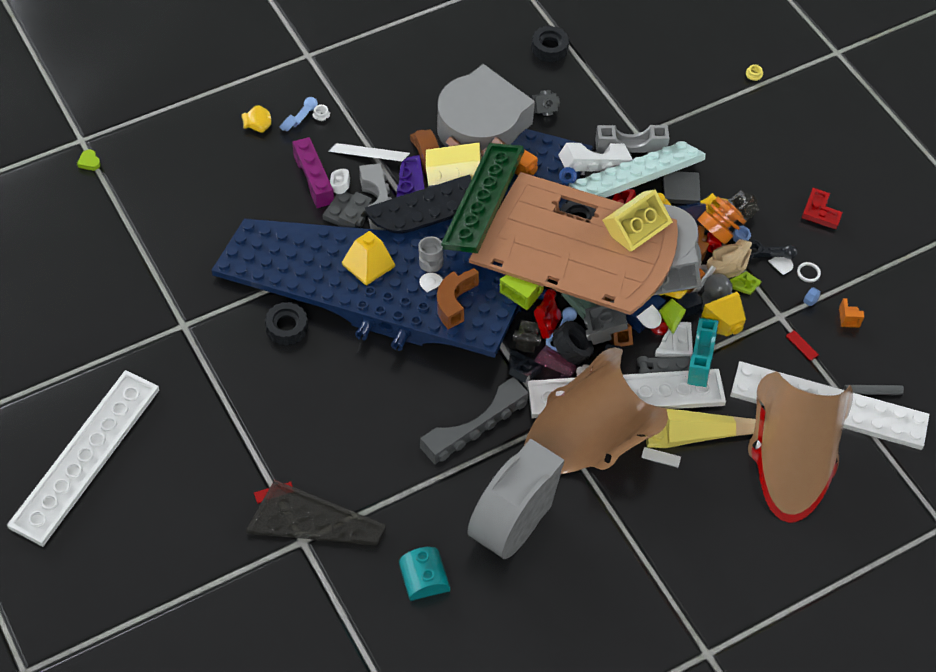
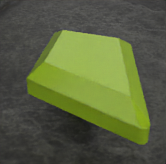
M747 271L730 279L734 290L751 295L761 284L759 279Z
M671 299L659 310V313L671 333L674 334L686 309L674 299Z

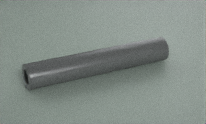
M844 385V390H846L849 387V385ZM851 385L853 393L859 395H903L904 393L903 385Z

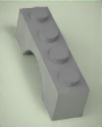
M597 125L595 137L597 153H604L610 143L625 144L629 153L655 152L663 147H668L670 138L668 125H650L645 131L638 134L621 133L615 125Z
M381 163L359 166L362 191L377 197V200L371 205L392 199L388 197V194H390L389 184H385V181H387L386 171H382ZM368 217L370 229L386 230L377 227Z

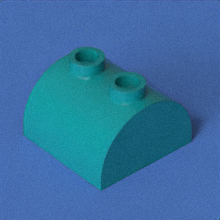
M418 548L406 553L399 560L410 601L450 591L441 555L437 548Z

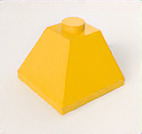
M368 231L354 241L342 261V265L366 286L395 267V263L385 245L371 231Z
M738 292L704 305L701 318L718 320L717 334L728 336L738 334L743 330L746 318Z

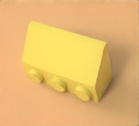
M480 143L427 149L426 172L428 186L438 185L466 175H470L472 180L482 159Z
M656 189L642 192L602 220L611 237L629 251L635 250L673 223Z

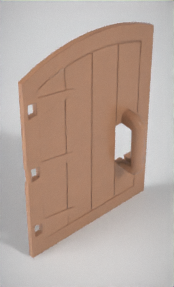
M520 172L498 209L479 252L472 253L469 263L543 287L546 286L558 292L631 315L656 293L670 271L677 248V220L671 218L673 223L635 250L629 251L611 237L602 221L625 205L624 203ZM563 198L596 208L594 217L589 220L560 211L559 201ZM495 261V262L501 263V264H503V265H502V267H500V266L494 265V264H492V263ZM548 279H551V280L557 281L558 284L555 285V284L549 283V282H547V281H548ZM604 297L613 299L614 303L605 301L603 299Z

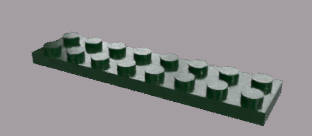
M488 144L442 240L441 246H443L444 250L470 253L479 252L524 154V146Z

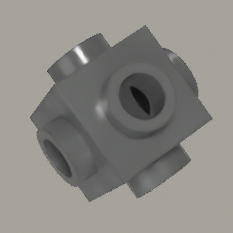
M551 90L540 91V94L532 95V99L535 101L534 113H543V116L553 115L554 111H558L560 100L556 93H551Z

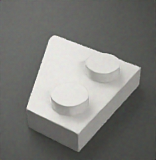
M680 322L674 334L668 328L660 346L656 350L655 357L690 356L691 358L693 354L691 322Z

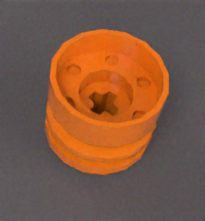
M718 196L715 200L721 206L718 208L711 203L710 206L714 210L713 215L704 211L697 220L726 245L734 236L729 228L732 226L737 230L740 229L735 221L738 220L743 225L747 221L736 207Z

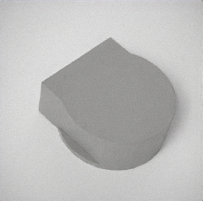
M482 64L471 74L451 81L442 90L438 99V136L445 147L449 146L446 143L449 137L455 138L462 145L480 143L481 151L487 148L488 144L495 137L510 145L518 135L533 124L535 101Z
M666 204L664 206L670 218L677 220V248L670 271L654 295L702 287L699 271L702 257L697 243L699 237L697 223L685 210Z
M530 439L518 454L505 463L484 491L470 519L468 535L503 559L511 557L523 545L542 517L551 508L564 459Z

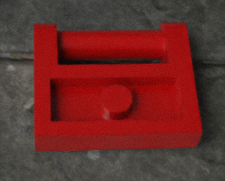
M552 289L546 290L543 301L534 310L543 339L550 338L561 319V311L557 308L555 302L556 292Z

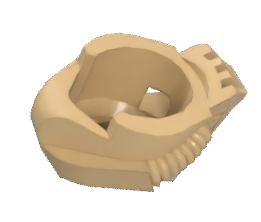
M739 239L735 244L715 249L713 256L707 261V269L709 270L711 266H714L716 270L713 274H723L728 278L739 276L747 267L752 249H750L752 243Z

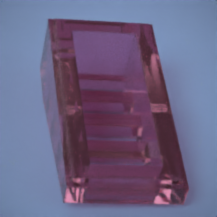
M548 345L541 350L534 362L570 377L577 370L575 365L567 362L566 359L562 358L560 354Z

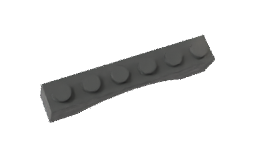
M512 377L498 387L492 404L482 415L460 426L436 427L420 438L421 450L434 464L439 461H445L451 453L461 450L466 443L476 440L480 437L481 433L487 429L491 430L502 419L506 420L517 409L524 408L528 401L529 392L515 377Z

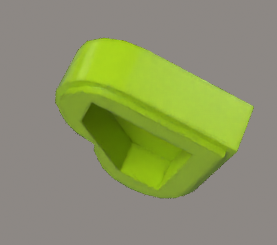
M91 149L83 151L77 163L78 168L91 171L99 169L101 165L99 158L96 157L95 152Z

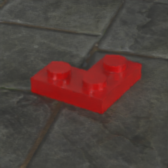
M813 188L802 218L837 229L843 212L826 207L830 193Z

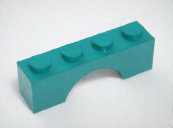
M699 318L694 351L689 366L687 381L689 385L707 387L717 336L718 320Z

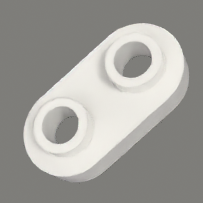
M339 169L331 174L330 184L333 192L336 194H343L349 188L350 175L347 169Z

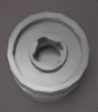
M425 237L418 244L419 266L426 272H436L443 267V246H441L442 241L437 237Z

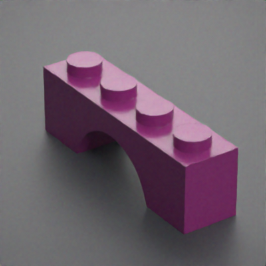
M310 137L293 141V156L298 167L302 168L306 175L316 208L330 205L334 199L333 188Z

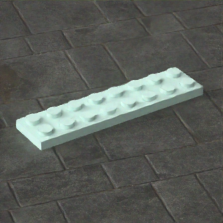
M680 141L672 146L650 152L645 156L636 157L632 161L623 162L602 172L577 179L575 183H569V187L606 198L704 161L705 153L686 142Z

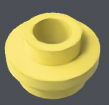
M751 65L746 70V76L750 80H760L763 76L762 68L759 65Z

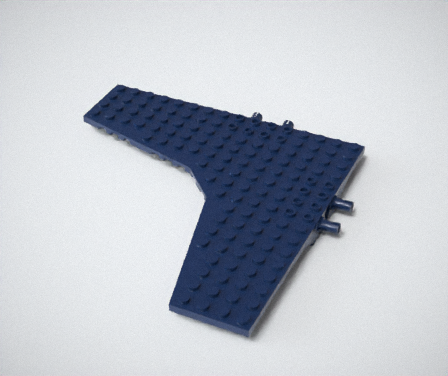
M525 129L510 145L524 146L526 151L538 158V170L532 176L564 185L559 180V173L564 168L559 153L566 143L579 142ZM582 143V145H583L584 147H586L588 150L592 151V146H591V145H587V144H583V143ZM582 171L577 172V179L580 178ZM515 173L505 193V197L518 177ZM567 173L565 176L567 180L571 179L570 173ZM561 198V200L559 201V208H561L563 204L568 203L569 200ZM453 218L408 233L244 219L211 270L213 276L332 311L348 320L352 326L358 327V330L355 332V336L358 339L362 337V340H366L370 331L394 338L391 347L396 350L399 345L398 351L403 349L405 342L423 346L425 343H440L495 358L514 317L523 308L500 293V279L506 274L469 263L472 255L470 252L443 249V267L439 271L426 272L419 266V242L423 238L431 236L437 237L442 241ZM368 231H371L383 242L395 263V267L366 286L342 265V261L354 241ZM495 261L492 263V264L497 265V266H500V267H502V265H503V264L498 263V262H495ZM475 268L479 272V285L464 292L456 299L464 308V322L447 329L441 322L437 311L438 287L427 293L420 286V278L426 273H436L444 279L452 272L459 276L463 272ZM546 288L543 289V292L540 294L538 299H544V293L547 290Z

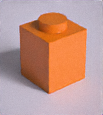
M524 149V154L515 174L519 175L522 172L534 175L538 170V158Z

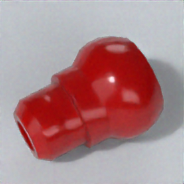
M711 232L707 233L706 242L709 243L707 250L713 253L715 249L722 247L723 244Z

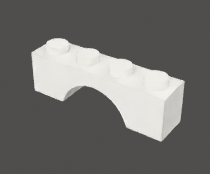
M566 143L559 153L564 168L571 167L576 172L604 171L607 168L633 160L625 144L610 143L603 154H597L588 150L582 143Z

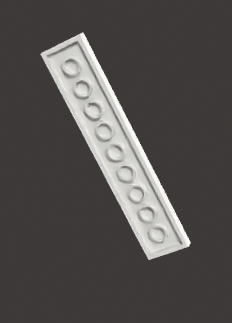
M739 361L730 396L757 404V387L761 379L767 374L777 371ZM780 373L792 386L805 392L832 396L839 395L845 391ZM853 393L852 406L849 416L845 419L843 428L922 450L929 414Z
M710 369L707 387L687 384L689 371L623 375L629 387L641 400L660 408L725 406L726 403L719 369ZM575 378L527 381L531 417L537 418L545 408L547 398L552 391L569 384ZM556 391V396L563 394L564 391Z
M125 370L7 524L8 529L43 547L156 396L159 386Z

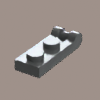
M641 356L637 358V365L640 367L639 374L689 371L691 359L690 356L659 358Z

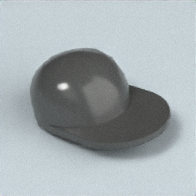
M716 273L706 279L704 292L701 296L703 300L702 311L705 304L731 294L733 285L727 276Z

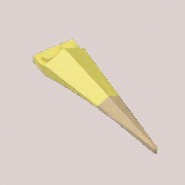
M667 409L668 421L666 426L659 434L646 439L647 448H670L701 441L754 434L756 419Z

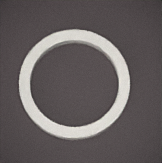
M810 262L800 264L797 269L799 278L809 283L817 281L821 274L819 267ZM803 266H811L816 269L818 276L814 279H807L801 275L800 269Z

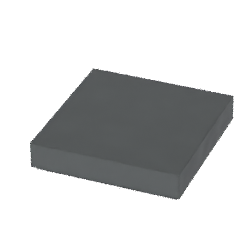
M675 171L664 175L663 194L670 203L678 204L700 202L699 173Z

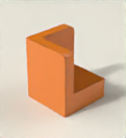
M843 298L839 307L841 327L860 328L864 319V311H859L858 307H848L847 299Z

